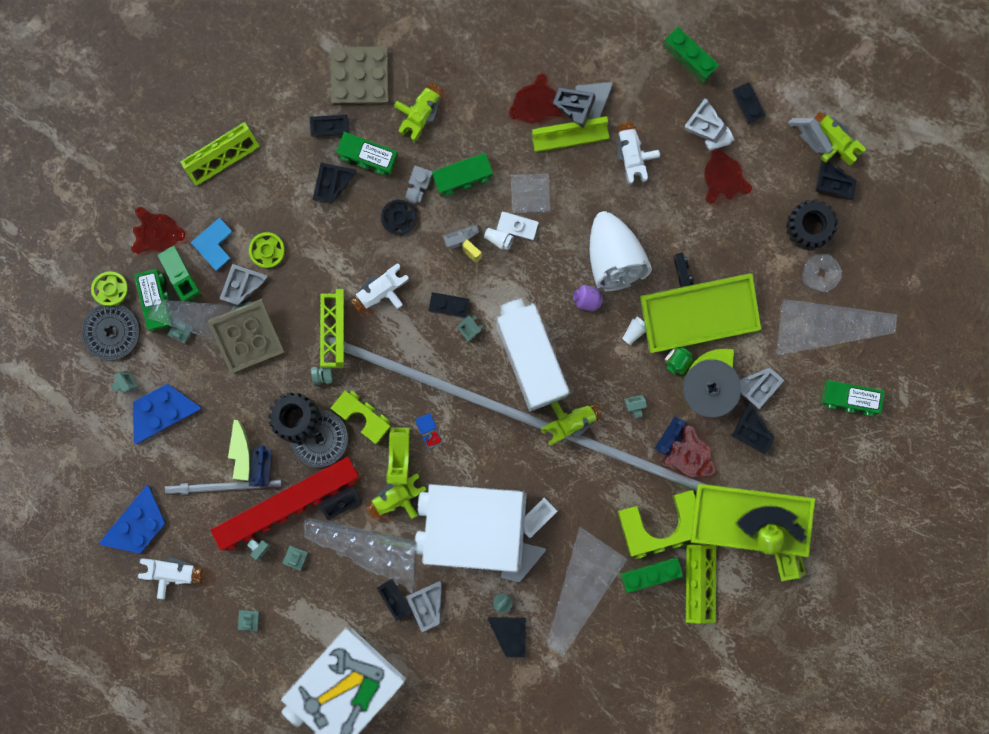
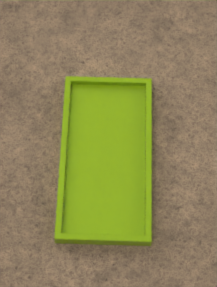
M751 273L640 296L650 353L761 330L753 274Z
M697 484L691 542L761 551L757 546L759 530L766 525H775L784 533L782 549L778 553L809 557L815 498ZM761 506H777L791 511L798 517L793 524L798 523L805 530L803 534L807 538L802 543H799L786 529L776 523L765 524L751 537H748L735 522L751 509Z

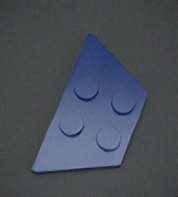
M169 384L154 390L133 402L134 443L136 445L202 410V408Z
M146 485L99 542L100 545L141 554L165 526V519L159 510V505L155 501L149 485Z

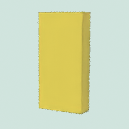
M466 240L462 244L463 252L475 263H478L481 259V251Z

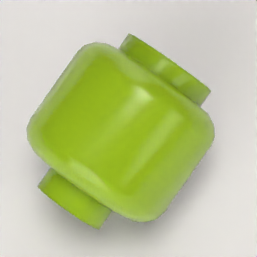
M775 525L763 526L758 533V548L768 555L778 553L783 545V531Z

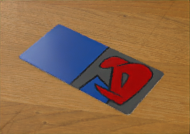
M430 413L415 419L428 450L443 444Z

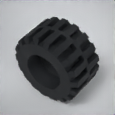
M817 199L813 201L806 200L789 214L787 218L789 220L786 222L788 229L786 231L787 234L791 235L789 238L791 242L793 240L796 242L794 245L797 247L800 245L804 250L807 248L814 250L821 248L833 239L834 233L838 229L836 227L838 219H835L836 213L831 212L832 207L830 205L827 207L825 206L826 202L822 201L819 203ZM812 215L819 219L821 232L818 235L809 234L804 230L802 225L804 216Z
M289 392L287 396L281 395L280 400L276 399L274 401L275 406H271L269 409L272 411V414H268V418L271 419L269 425L273 427L272 431L278 437L290 443H299V441L304 443L307 442L306 438H313V432L317 434L318 429L316 427L321 425V422L318 421L321 418V414L318 412L320 410L319 407L315 405L313 400L297 392L295 394ZM301 408L303 411L302 422L297 427L289 428L287 425L288 414L293 409Z

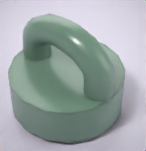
M505 593L497 594L493 600L495 610L500 613L508 612L512 607L511 597Z

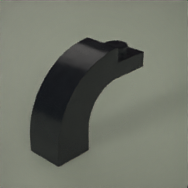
M761 506L751 509L735 522L748 537H751L761 526L768 523H776L786 529L799 543H802L807 538L803 534L805 530L798 523L793 524L798 517L791 511L777 506Z

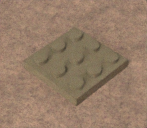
M387 46L331 47L332 105L388 104Z
M262 299L208 320V325L230 373L284 353L282 344Z

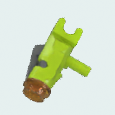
M432 82L426 85L425 90L416 99L414 107H408L399 101L395 103L394 108L408 115L398 130L400 135H405L408 130L413 131L411 139L415 143L421 135L425 124L434 121L440 98L442 97L443 89Z
M821 111L814 117L819 122L824 135L829 138V143L833 148L821 156L824 162H827L838 151L841 154L840 157L848 165H852L857 160L853 152L860 156L866 151V148L858 140L854 141L848 135V127L826 113L823 114Z
M555 401L550 405L556 413L558 420L545 425L541 432H551L553 434L552 440L548 442L550 446L569 435L578 438L594 422L598 421L601 417V411L593 403L574 409L572 413L567 414L563 412L558 401Z
M418 473L408 478V484L399 486L388 484L373 500H370L366 508L372 518H380V515L395 511L396 507L400 505L405 507L411 519L418 516L410 500L427 490L426 487L419 489L414 487V481L419 478Z

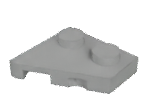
M705 98L685 125L686 131L714 143L718 142L727 129Z
M477 225L442 235L444 243L447 247L450 246L451 249L462 246L461 242H465L479 233Z
M232 264L220 296V301L238 307L267 280V275Z
M767 368L740 379L741 395L757 409H760L784 380L771 368Z
M441 581L406 596L421 632L440 624Z

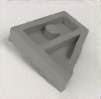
M612 82L578 85L575 87L577 91L594 93L596 96L588 119L600 118L611 90Z
M792 118L788 122L790 127L796 126L802 132L800 137L816 153H828L833 149L829 143V138L824 135L819 122L815 118Z
M523 543L521 570H502L501 578L520 582L544 554L546 548Z

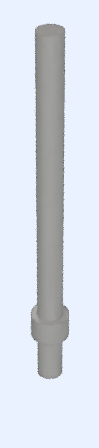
M269 480L268 487L249 486V482L197 485L181 483L179 486H165V494L181 493V495H189L192 492L281 488L282 480Z

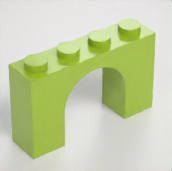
M693 490L672 495L678 514V525L676 530L666 538L657 539L645 531L637 506L617 511L630 556H635V559L647 556L646 552L653 551L655 554L665 551L664 547L672 545V548L683 546L684 541H691L695 508Z

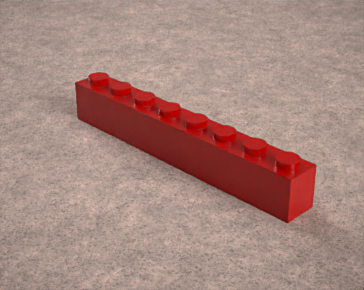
M346 457L210 529L220 551L226 549L228 552L238 547L236 543L242 540L245 543L255 538L253 534L259 531L264 533L272 529L271 525L275 522L281 524L289 520L288 516L295 512L298 515L306 511L305 507L312 503L315 506L323 501L322 498L329 494L331 497L341 492L339 488L345 485L347 488L358 483L356 479L360 478L350 457Z

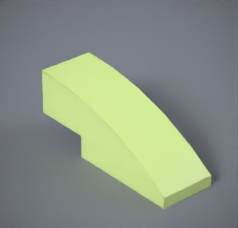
M234 420L228 458L236 459L233 479L249 481L252 460L250 445L241 421Z

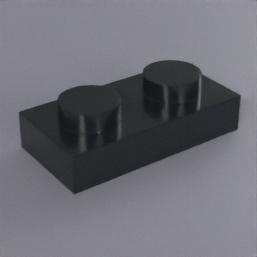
M750 82L732 89L731 92L747 125L766 116Z
M347 114L310 117L311 137L343 135L344 132L349 133Z
M683 252L675 254L673 260L680 288L693 285L692 276H688L687 268H689L687 257H684Z
M432 292L428 311L466 318L469 299Z
M350 486L318 503L326 519L330 520L362 501L354 487Z
M393 578L377 587L396 621L412 612Z

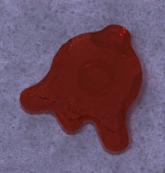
M540 73L533 84L523 87L516 93L513 105L509 109L510 118L532 124L538 123L548 116H563V113L557 110L551 101L556 96V92L547 86V76L544 73Z
M721 149L713 150L711 159L704 169V179L708 186L705 200L708 204L715 203L721 193L725 195L726 199H732L738 192L749 194L752 190V186L742 176V169L738 161L728 157L729 155L725 154Z
M138 207L135 210V214L142 224L133 228L136 241L132 245L131 250L134 254H140L146 250L163 252L184 240L186 236L185 231L170 216L160 213L152 214L143 207Z
M686 425L683 428L684 441L682 443L678 441L673 442L672 452L662 459V464L665 467H675L679 472L688 477L699 475L711 476L715 472V466L710 454L711 449L704 441L698 439L693 426Z

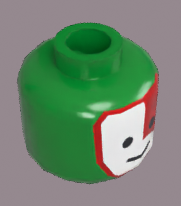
M684 347L673 348L665 358L666 370L673 375H676V373L684 375L693 364V359L691 358L693 355Z

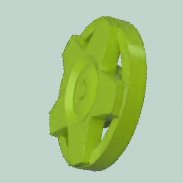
M260 233L252 239L249 245L251 260L262 268L275 267L282 261L285 254L282 240L273 233ZM263 236H271L268 240L262 238ZM278 241L281 245V249L277 248ZM254 243H255L256 246H257V249H255L254 251H252L253 245H254ZM273 258H278L276 262L272 263ZM256 259H262L263 264L257 262Z
M104 272L94 279L91 293L95 301L100 305L106 307L117 306L126 298L128 285L122 275L116 272ZM108 276L106 281H101L102 278ZM117 277L121 279L123 283H118ZM95 288L99 290L97 296L95 294Z

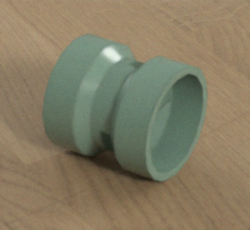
M311 367L314 386H320L321 383L333 384L332 368Z

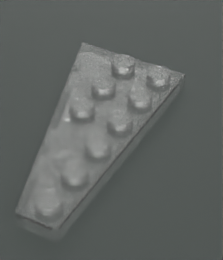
M783 299L776 356L894 334L896 331L897 314Z
M305 519L304 538L323 548L329 547L337 551L336 554L341 557L344 555L353 560V563L378 576L384 575L390 579L393 578L396 585L399 583L407 587V591L414 592L417 542L316 519Z
M580 526L547 641V646L562 656L627 561L626 557Z

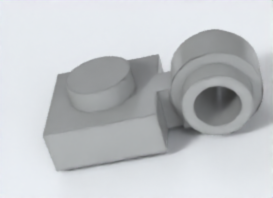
M414 166L409 180V185L414 187L408 188L405 197L409 202L415 204L421 202L423 192L420 189L427 191L432 171Z

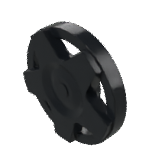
M397 199L390 201L381 212L382 225L391 234H407L416 224V211L405 200ZM396 204L394 209L388 208L389 206ZM405 205H407L411 210H405ZM384 216L389 219L387 225L385 224ZM413 219V222L409 227L408 221ZM396 228H399L401 231H400V232H397V231H393V230H395Z

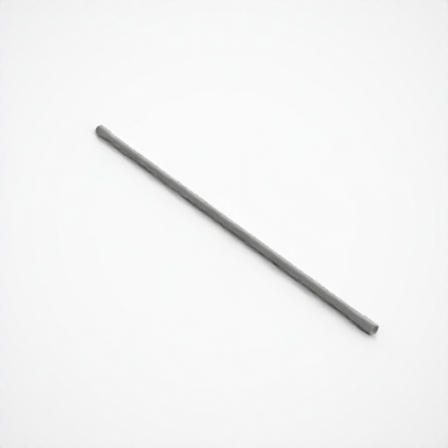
M328 334L325 342L331 346L336 341V338ZM344 341V352L533 427L542 429L545 425L549 424L547 421ZM571 435L564 438L696 491L697 484H704L582 435L578 438Z

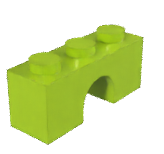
M345 390L331 409L346 421L355 413L363 414L366 418V426L361 433L377 445L391 428L388 425L390 420L382 414L378 417L373 413L375 409L367 402L363 405L358 401L360 397L352 390L348 393Z

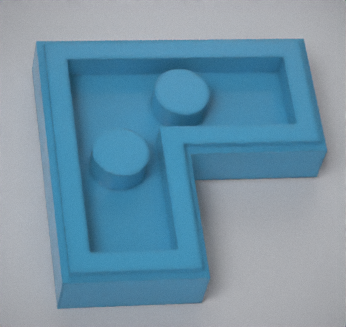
M219 217L191 243L216 271L231 260L219 244L233 232Z

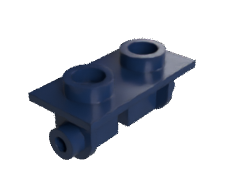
M674 417L654 449L671 459L691 426L684 420Z
M258 446V449H253L249 486H269L272 450H266L265 446Z

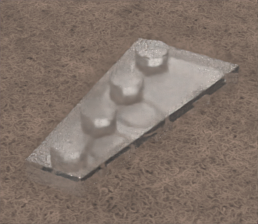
M154 299L148 318L215 340L208 325V320L233 311L235 306Z

